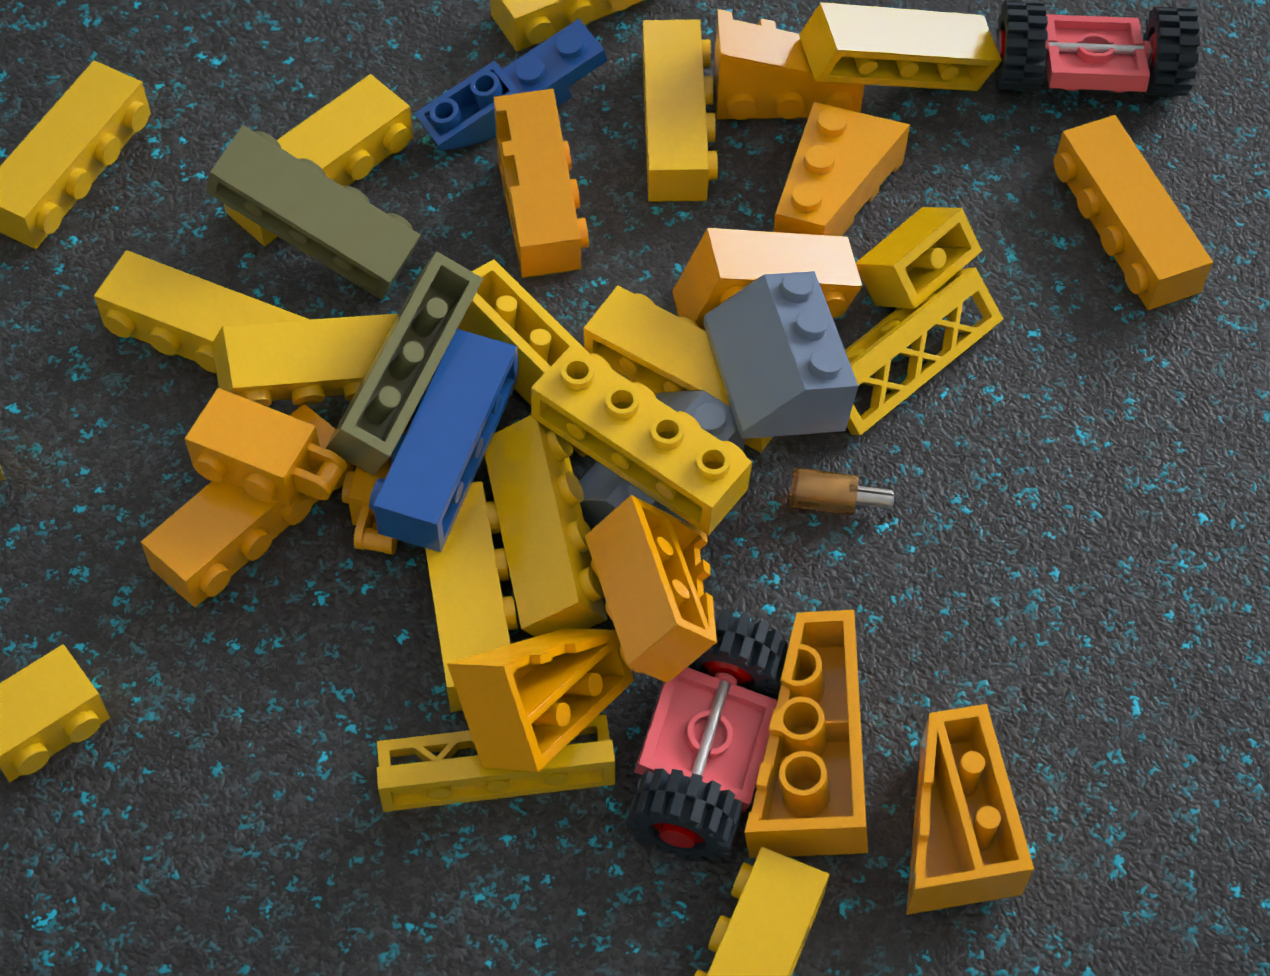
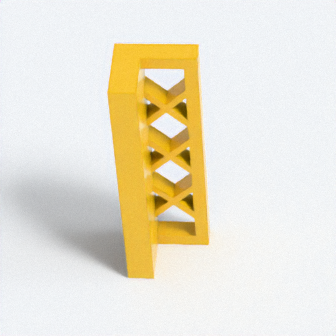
M976 267L964 268L958 271L915 309L897 308L845 349L858 386L861 383L873 386L870 408L860 416L854 404L852 406L847 423V428L851 435H862L1004 320ZM970 296H972L983 316L971 327L960 324L963 302ZM933 326L945 328L942 350L936 355L924 353L927 331ZM896 355L910 357L906 379L900 384L888 382L891 359ZM875 373V379L870 378ZM886 389L892 390L886 395Z
M598 715L578 734L596 733V742L566 745L539 772L483 768L478 755L451 758L458 749L473 748L476 750L470 730L377 741L379 767H376L377 781L383 812L615 785V756L613 742L609 737L607 716ZM440 752V754L437 757L432 753ZM416 755L425 762L391 765V757Z

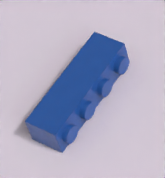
M460 329L456 330L432 376L433 378L428 389L424 391L411 416L413 421L407 434L402 433L391 454L392 466L386 479L378 478L372 489L369 502L370 509L374 510L378 534L440 553L519 378L517 346Z

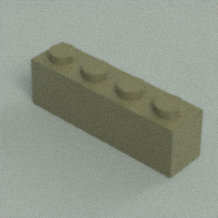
M244 125L239 129L209 174L206 193L380 300H383L398 277L421 236L400 215L383 212L370 204L368 198L358 189L351 186H341L325 176L324 171L316 163L308 159L294 157L281 149L278 141L269 134L262 131L254 132Z
M435 252L419 274L325 449L338 454L344 460L369 474L375 475L391 456L484 278L443 254Z

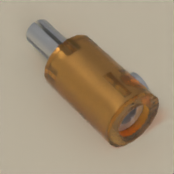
M794 467L789 507L854 515L855 505L892 508L894 492L893 490L858 486L859 475Z

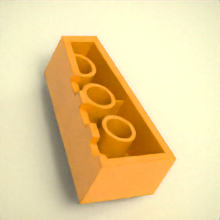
M854 610L796 613L781 676L776 709H773L769 726L770 735L766 752L757 777V790L752 811L749 812L745 828L750 858H757L761 847L787 857L868 853Z

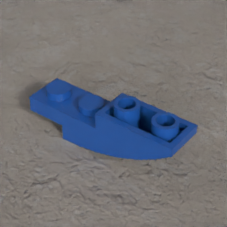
M577 19L503 69L495 60L415 112L414 115L441 151L461 148L496 137L494 97L554 89L556 105L558 107L572 98L569 90L570 85L608 61L605 49L584 24Z

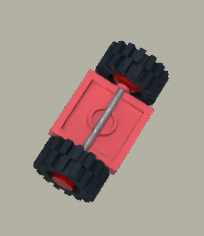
M1004 1L1001 6V13H999L998 18L999 27H997L996 31L997 43H995L1002 60L995 71L998 89L1038 90L1039 84L1041 85L1045 63L1049 88H1060L1068 91L1079 89L1110 90L1117 93L1139 91L1145 92L1147 95L1187 96L1189 90L1193 87L1192 79H1195L1197 72L1195 64L1199 60L1197 47L1200 46V37L1197 36L1200 25L1197 22L1198 14L1194 8L1153 7L1149 12V19L1147 18L1146 32H1144L1142 38L1139 18L1046 14L1047 9L1044 2Z
M723 609L720 615L714 611L717 643L669 683L664 681L662 683L634 770L635 773L643 776H640L626 820V826L630 827L632 835L642 836L641 842L648 846L656 844L658 845L657 850L666 854L670 850L676 852V857L686 859L687 855H690L695 861L705 862L706 857L714 862L719 861L721 857L726 858L729 855L741 812H745L751 804L760 765L763 762L770 735L769 726L773 709H776L778 701L770 697L775 695L788 651V643L786 640H781L782 634L777 629L767 631L768 623L762 620L753 623L750 621V615L741 613L740 618L733 616L731 610Z

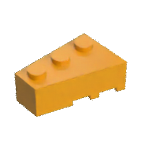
M717 9L713 73L716 119L808 118L814 102L861 112L865 84L815 82L799 34L776 29L775 21L760 19L758 25L733 20L732 12Z
M814 102L775 213L773 232L842 237L853 224L855 215L867 201L871 202L879 193L880 185L892 171L896 172L903 164L910 124Z

